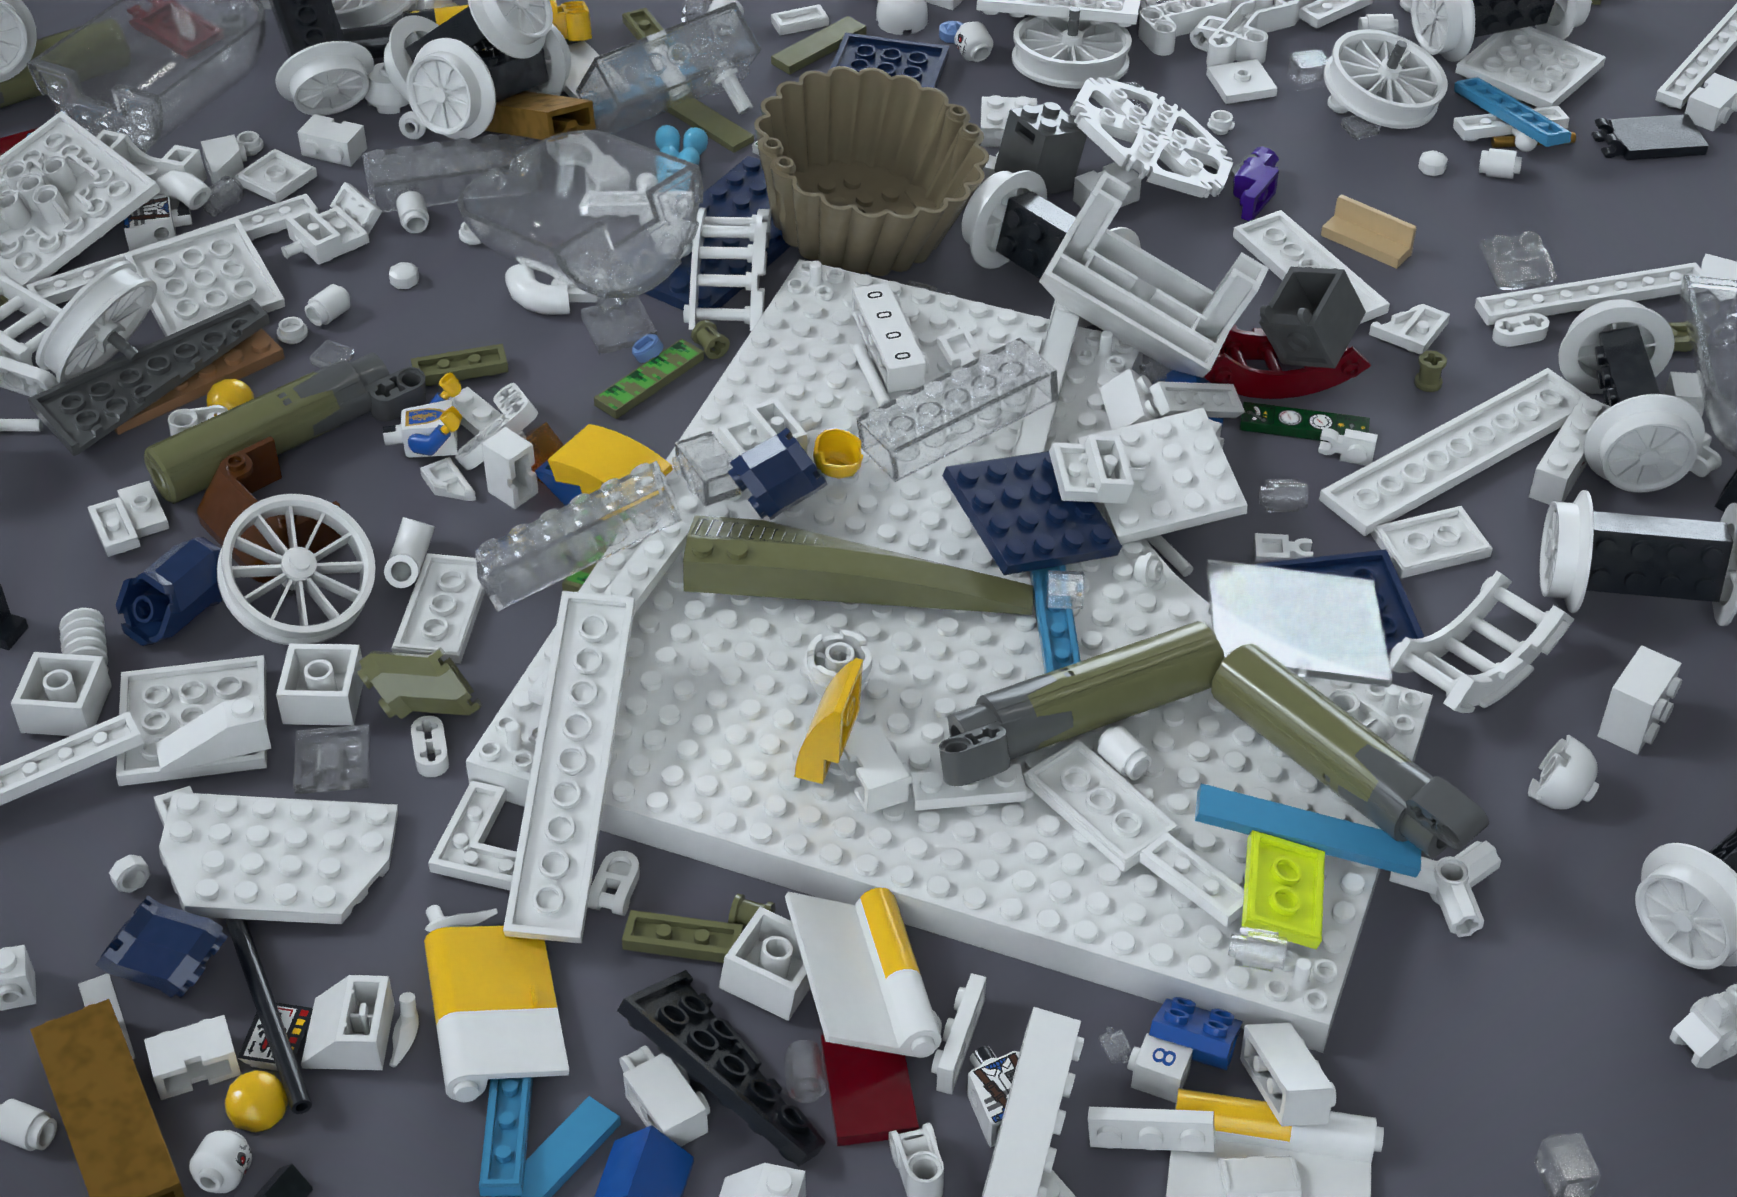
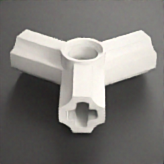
M1476 841L1455 857H1443L1436 861L1421 856V871L1416 878L1391 871L1389 881L1430 893L1433 901L1440 905L1450 932L1457 934L1458 937L1471 936L1475 931L1482 929L1484 924L1483 916L1471 888L1499 869L1501 859L1496 853V848L1489 842Z

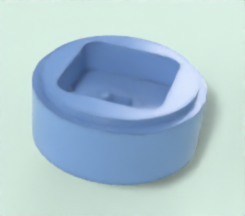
M958 21L943 22L939 26L940 39L946 43H955L954 37L963 23Z
M649 334L640 338L634 344L632 354L639 363H646L650 359L657 357L664 346L657 335Z

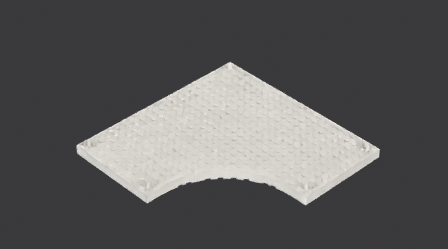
M799 259L667 457L666 461L672 465L673 470L638 501L578 592L603 594L662 516L691 525L695 515L765 520L1032 585L1030 571L1003 575L942 475L946 466L1011 457L1024 411L994 408L995 392L1011 335L1040 337L1044 341L1049 319L988 305L983 302L959 298L954 295L929 291L925 288L900 284L896 281H888L866 274L822 265L819 261ZM889 282L893 293L899 295L903 314L906 313L909 317L912 334H917L921 354H926L928 358L929 372L925 373L924 387L887 393L892 406L888 410H881L852 350L856 343H863L879 375L852 314V291L855 287ZM967 326L980 348V357L978 358L985 365L983 377L979 375L977 370H968L970 382L967 383L960 376L961 366L958 365L951 368L938 346L939 336ZM1078 326L1045 452L1050 451L1052 442L1078 444L1077 438L1112 430L1099 388L1129 368L1140 374L1143 353L1114 337L1111 331L1101 332ZM777 398L796 421L808 416L813 418L815 429L809 430L806 433L807 455L814 464L813 451L816 438L820 433L828 429L837 428L849 431L861 440V454L864 456L860 469L851 477L837 479L829 477L817 469L828 485L770 520L768 516L761 519L747 500L752 496V493L748 488L742 492L729 475L728 471L733 468L729 462L734 460L735 457L720 440L718 427L747 418V407ZM1093 502L1109 525L1101 503ZM1146 538L1121 544L1122 548L1118 556L1065 565L1081 661L1200 621L1208 625L1215 632L1224 650L1225 657L1237 647L1252 642L1259 645L1326 697L1335 689L1345 688L1354 691L1359 697L1390 717L1395 727V734L1392 738L1385 741L1411 761H1415L1433 695L1335 668L1271 642L1237 623L1204 600L1181 580L1160 556L1159 559L1163 563V575L1160 581H1156L1153 587H1145L1142 582L1135 580L1134 568L1136 560L1140 555H1146L1149 552L1156 553ZM684 548L634 614L600 825L601 831L818 898L855 905L858 899L871 889L887 888L895 896L903 922L906 925L1162 1004L1167 998L1182 997L1193 1001L1196 1007L1208 1011L1222 1009L1232 1013L1234 1019L1243 1021V1029L1247 1024L1291 1023L1300 1038L1304 1039L1308 1049L1321 1053L1324 1052L1381 870L1380 868L1325 855L1322 942L1316 950L1242 928V915L1226 927L1140 862L1123 872L1027 785H1025L1027 790L1026 801L917 811L914 809L909 785L908 801L866 814L855 794V788L859 787L856 780L848 782L838 763L831 762L823 784L794 777L799 751L822 698L815 692L803 667L805 652L815 636L822 633V637L840 634V629L856 632L867 640V647L875 657V671L861 692L860 711L851 732L879 724L886 737L890 736L893 739L897 756L901 763H906L909 766L911 772L942 770L939 745L942 741L950 738L948 715L975 706L977 699L982 695L1045 674L1034 597L1032 615L685 592L683 584ZM556 626L466 760L469 784L473 780L504 787L507 793L506 801L525 807L542 710V705L529 701L528 690L550 663ZM1211 688L1010 760L1011 764L1020 763L1022 773L1077 739H1080L1098 755L1097 749L1100 736L1109 728L1124 727L1148 749L1149 756L1152 758L1150 768L1142 777L1137 780H1131L1129 777L1124 778L1181 827L1180 835L1176 837L1178 841L1243 889L1245 883L1247 838L1249 835L1195 821L1197 791L1201 783L1380 829L1215 700L1211 693Z

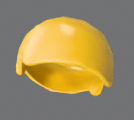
M224 379L212 386L207 393L206 403L207 407L221 405L230 410L254 399V394L245 382L238 379Z
M837 428L824 430L817 436L813 459L821 473L829 477L841 479L853 476L860 469L864 455L861 454V440L849 431Z
M253 1070L241 1074L230 1084L225 1098V1111L234 1127L254 1133L271 1129L283 1118L288 1106V1099L282 1082L275 1075L267 1071Z

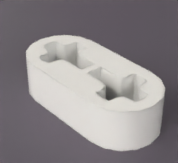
M1526 313L1502 318L1495 322L1492 339L1496 344L1504 347L1538 342L1546 338L1550 322L1546 316L1540 313Z
M435 716L419 717L411 725L416 767L422 776L428 778L437 777L445 773L449 768L443 723ZM425 732H431L432 739L425 740ZM435 753V761H428V754Z

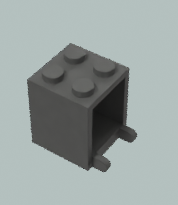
M1045 102L1043 105H1024L1022 108L1010 109L994 171L996 173L1001 171L1012 173L1023 170L1033 171L1044 180L1047 195L1071 191L1072 187H1074L1075 177H1077L1076 173L1087 135L1077 127V124L1074 122L1075 117L1061 110V107L1056 103Z
M1291 266L1269 305H1263L1260 308L1261 319L1259 324L1282 364L1336 368L1366 311L1344 269Z

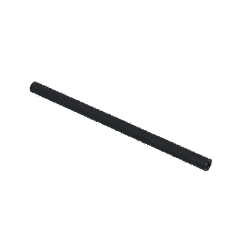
M224 918L291 1110L294 1114H303L310 1110L312 1103L246 919Z

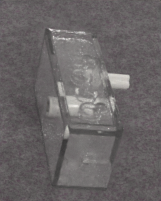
M732 2L595 57L577 87L576 93L580 99L592 100L596 129L602 138L665 113L671 107L692 98L699 99L708 94L715 95L724 91L727 92L738 114L742 115L752 109L753 106L740 82L750 74L749 66L762 48L736 2Z

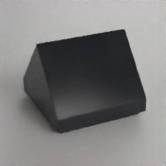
M291 1163L279 1168L254 1197H307L313 1188Z

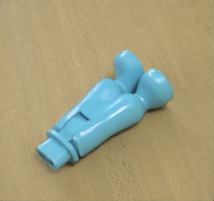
M664 125L656 131L655 143L660 149L658 162L661 185L659 190L690 189L694 173L700 162V155L706 150L708 145V136L705 131L697 127L688 129L684 134L683 150L679 152L680 134L675 127Z

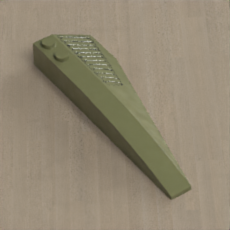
M695 515L687 535L683 558V584L685 592L1032 615L1033 611L1032 585L765 520Z

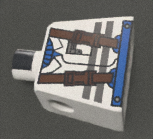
M156 195L152 197L150 201L143 204L123 220L129 251L176 236V227L192 225L190 208L172 210L169 196Z
M982 1046L976 1049L970 1056V1062L975 1069L968 1073L967 1094L985 1139L991 1148L996 1144L1020 1052L1012 1051L997 1058L989 1046Z

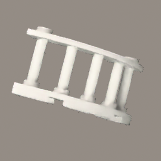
M699 208L698 213H693L694 237L689 305L684 304V323H689V330H693L698 320L744 321L745 324H750V331H752L764 313L765 288H759L760 276L766 275L767 252L765 249L768 247L771 239V209H759L757 215H752V217H706L707 208ZM706 237L749 238L750 241H754L753 244H748V247L703 246ZM701 259H744L748 263H752V272H746V275L700 274ZM699 286L745 287L746 290H751L750 306H745V309L698 308Z
M1496 571L1493 576L1485 580L1480 589V594L1447 626L1430 636L1419 639L1405 637L1402 642L1396 644L1390 653V661L1386 667L1400 673L1416 672L1446 692L1447 698L1443 704L1460 713L1474 712V706L1479 705L1482 708H1486L1499 701L1534 671V667L1530 664L1541 652L1546 655L1551 652L1572 624L1574 618L1554 605L1550 611L1543 612L1507 590L1512 581ZM1498 601L1537 624L1536 629L1525 641L1519 642L1483 620ZM1475 630L1512 654L1503 662L1495 664L1461 643V641ZM1450 651L1483 673L1477 675L1464 674L1442 660L1441 657Z

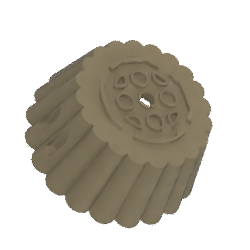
M845 66L833 67L828 70L827 74L820 71H807L801 74L799 82L785 81L780 83L776 88V96L765 98L761 102L762 116L758 117L754 122L773 224L782 231L784 241L788 245L798 247L800 255L806 259L819 260L822 265L842 268L843 270L859 274L869 272L875 276H885L891 270L897 272L907 271L913 263L926 261L932 251L939 246L968 204L975 190L984 180L983 168L989 160L988 152L980 146L984 140V133L978 125L969 123L970 114L966 108L961 105L948 104L949 99L941 90L931 87L922 88L921 84L910 76L895 75L891 77L887 72L878 68H865L857 72Z

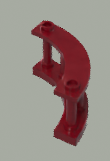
M1233 325L1211 370L1204 378L1210 383L1234 384L1237 394L1241 396L1260 399H1284L1317 393L1358 376L1361 372L1371 367V364L1353 346L1350 348L1347 346L1336 368L1303 366L1304 368L1282 371L1277 359L1278 356L1262 328L1244 331ZM1246 360H1264L1268 370L1249 367Z

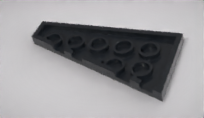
M687 970L623 999L617 1011L628 1020L632 1028L645 1034L657 1045L661 1053L674 1059L687 1071L694 1081L702 1083L716 1095L718 1101L723 1106L732 1109L745 1120L753 1132L762 1135L773 1144L786 1160L794 1162L800 1167L819 1154L826 1143L799 1108L787 1105L779 1096L782 1087L774 1078L767 1081L758 1070L762 1064L761 1061L728 1021L716 1018L710 1010L713 1002L705 993L698 995L690 984L693 981V977Z

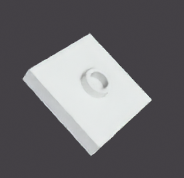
M1258 59L1207 67L1206 75L1225 104L1277 96L1276 85Z
M274 149L237 173L235 181L237 185L278 203L317 177V171L315 167Z

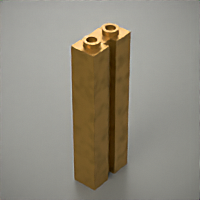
M523 91L496 102L493 119L485 131L546 141L568 137V132L576 134L596 129L592 100Z
M110 999L88 1005L81 1010L31 1028L30 1031L89 1197H185Z

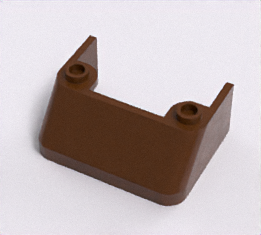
M271 436L223 459L197 508L201 526L221 547L229 528L236 518L245 509L258 502L251 493L282 478L275 442ZM337 501L332 502V504L340 508V504ZM285 515L264 519L289 550ZM293 515L297 546L305 548L318 520ZM321 523L308 550L314 554L342 536L328 525ZM255 525L249 527L240 536L276 553ZM233 547L232 558L240 566L271 565ZM277 576L251 578L257 582L267 583Z

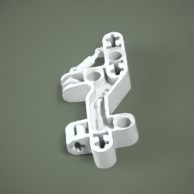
M1232 0V13L1226 19L1205 16L1191 31L1190 41L1196 48L1207 52L1206 64L1208 67L1233 63L1235 60L1241 62L1258 59L1262 64L1266 59L1267 33L1294 26L1300 19L1298 17L1299 8L1315 0Z

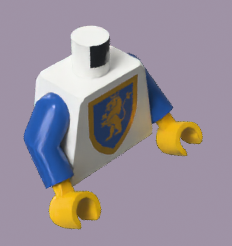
M449 372L440 379L439 385L444 391L442 393L438 392L429 404L403 409L401 411V424L383 427L386 446L403 443L406 457L409 458L458 454L457 429L460 426L462 415L453 406L452 399L449 400V398L460 394L461 384L453 373Z

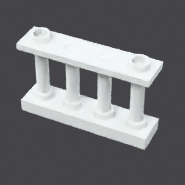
M0 274V295L8 299V302L0 306V322L17 310L27 314L4 331L0 330V356L33 366L32 353L37 351L44 334L62 308L15 283L6 275ZM38 322L48 326V328L26 343H19L14 340Z

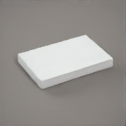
M1462 506L1375 526L1371 533L1380 549H1387L1394 568L1401 579L1489 558L1493 549Z

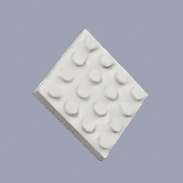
M1525 27L1494 33L1457 63L1455 73L1467 79L1479 77L1516 100L1542 108L1561 104L1604 66L1606 57L1533 27Z
M238 217L124 254L125 260L130 261L136 266L138 275L142 278L152 279L157 285V293L150 309L165 337L252 298L267 313L285 307V301Z
M1204 407L1092 434L1120 436L1128 466L1146 468L1145 481H1133L1134 486L1126 504L1100 502L1110 528L1120 544L1247 514L1248 505ZM1087 436L1077 438L1078 444H1085Z
M264 655L121 672L119 715L130 712L144 744L117 755L116 778L118 785L126 786L267 768V750L162 774L156 748L158 741L221 702L255 694L260 696L267 725L266 662Z

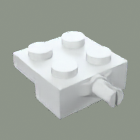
M998 95L982 96L981 131L984 133V140L980 146L1000 147L1010 109L1022 108L1024 105L1036 106L1037 98L1026 96L1017 98L1001 97Z
M339 206L320 214L310 207L285 218L289 238L294 242L281 247V250L286 259L302 252L308 254L320 265L370 242L368 233Z
M773 398L747 407V418L718 427L720 440L736 458L774 437L785 428L790 430L792 436L796 438L807 453L806 432L815 429V422L811 416L796 421L777 398Z
M1088 435L1085 444L1052 442L1049 454L1061 500L1126 504L1134 486L1133 481L1144 482L1146 479L1145 467L1128 466L1120 436Z

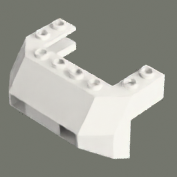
M1103 171L1039 282L1061 306L1100 329L1111 331L1114 337L1166 368L1203 378L1211 370L1229 331L1258 292L1269 268L1241 252L1216 290H1210L1107 229L1131 187Z

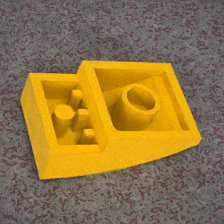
M588 424L547 459L556 482L580 486L583 497L631 507L673 470L672 465L645 445L616 431Z
M855 658L834 676L827 686L799 751L794 777L823 784L831 762L839 763L860 711L863 659Z

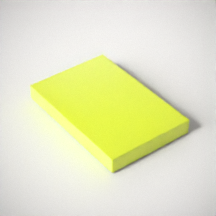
M1252 830L1247 838L1242 928L1317 950L1322 942L1325 851Z

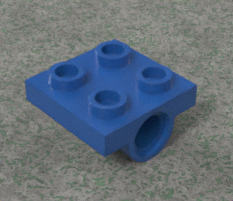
M1167 998L1152 1020L1149 1035L1192 1048V1060L1227 1071L1236 1041L1240 1036L1243 1021L1234 1019L1232 1013L1222 1009L1208 1011L1198 1008L1193 1001L1186 998Z

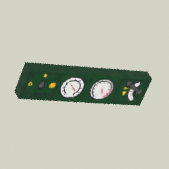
M1243 402L1245 413L1241 416L1240 430L1319 441H1324L1320 440L1323 428L1333 429L1339 435H1344L1346 429L1369 433L1370 418Z

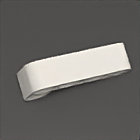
M1173 0L1145 7L1140 11L1138 37L1154 54L1161 56L1170 55L1174 52L1175 37L1191 33L1205 16L1226 19L1231 14L1232 0Z

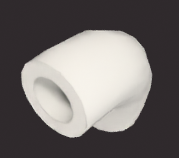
M173 170L161 175L156 180L161 190L156 195L169 196L172 210L178 208L180 201L191 210H196L203 206L211 195V189L191 173Z
M524 264L514 265L507 270L505 282L511 297L525 309L544 315L570 314L567 284L547 285L540 283L535 279L533 269Z
M402 517L392 552L384 568L385 578L390 585L396 588H406L416 581L424 563L435 526Z

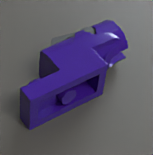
M1257 147L1252 153L1243 158V161L1231 169L1233 195L1240 199V206L1243 207L1241 219L1247 221L1254 220L1276 194L1279 169L1275 165L1279 159L1276 153L1269 148Z

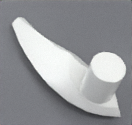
M432 905L426 910L430 923L426 926L425 930L431 932L444 927L477 926L498 914V911L495 908L474 913L444 916L440 906Z
M405 992L399 997L401 1012L394 1027L392 1036L393 1054L389 1064L393 1068L400 1063L410 1049L418 1030L419 1017L416 1009L415 995L411 992Z

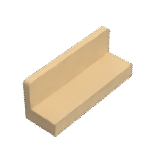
M1340 195L1337 198L1335 214L1322 226L1321 236L1397 269L1412 254L1416 226L1347 196Z

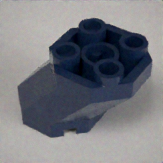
M788 428L729 462L733 467L728 471L729 475L742 492L748 488L752 493V496L747 500L761 519L766 516L770 520L774 519L785 510L828 485L824 477L820 476L813 461L796 438L792 436Z
M204 537L192 538L173 546L137 577L124 580L116 602L117 612L124 615L126 622L121 623L123 633L141 646L153 645L173 637L205 608L222 602L223 598L217 581V563L221 549Z
M147 895L133 912V917L125 922L95 965L108 974L159 989L171 998L174 995L181 998L189 987H192L206 969V966H204L212 955L214 956L228 936L221 932L223 927L212 919L162 905Z

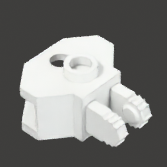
M1737 984L1727 987L1726 992L1699 999L1691 1007L1690 1014L1677 1024L1671 1032L1670 1039L1674 1044L1688 1045L1694 1051L1691 1062L1697 1068L1708 1069L1737 1054Z

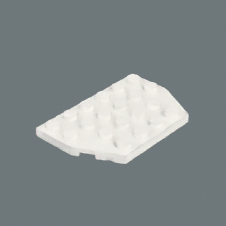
M173 792L159 845L160 858L168 870L171 884L175 893L179 896L183 911L208 918L342 924L352 913L353 907L361 903L368 895V888L379 876L383 877L390 868L398 817V805Z

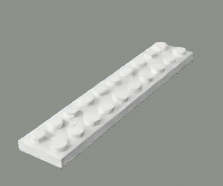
M1546 368L1322 489L1319 500L1363 536H1366L1373 532L1375 526L1390 523L1561 428L1580 397L1591 398L1555 372Z
M562 591L503 928L504 935L507 937L582 943L635 610L634 597Z

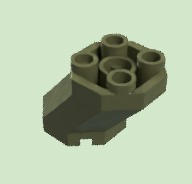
M441 647L430 655L372 651L359 661L362 667L357 671V674L368 689L374 686L381 695L378 703L389 718L397 715L400 719H403L413 711L471 715L482 706L478 698L473 702L470 698L472 696L470 694L474 690L449 657L445 661L440 658L445 653Z

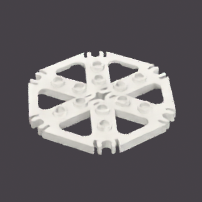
M1098 77L1097 81L1093 78H1089V80L1087 78L1070 108V114L1076 116L1074 122L1077 124V127L1120 167L1125 163L1126 171L1129 172L1130 169L1136 170L1140 174V179H1144L1147 176L1146 182L1200 198H1208L1209 194L1213 197L1219 196L1234 162H1231L1232 158L1226 156L1228 151L1224 149L1225 146L1184 109L1181 108L1178 111V105L1170 106L1165 103L1163 96L1157 99L1158 94L1105 77ZM1089 97L1095 99L1104 108L1100 109L1093 106L1088 100ZM1127 98L1139 100L1147 104L1149 108L1147 115L1144 109L1134 105ZM1180 123L1185 126L1194 137L1188 136L1177 129L1172 131L1174 124ZM1112 137L1125 140L1133 144L1131 148H1125ZM1158 158L1164 164H1166L1174 173L1165 171L1162 168H1160L1157 165ZM1203 164L1217 169V173L1212 174L1203 168Z

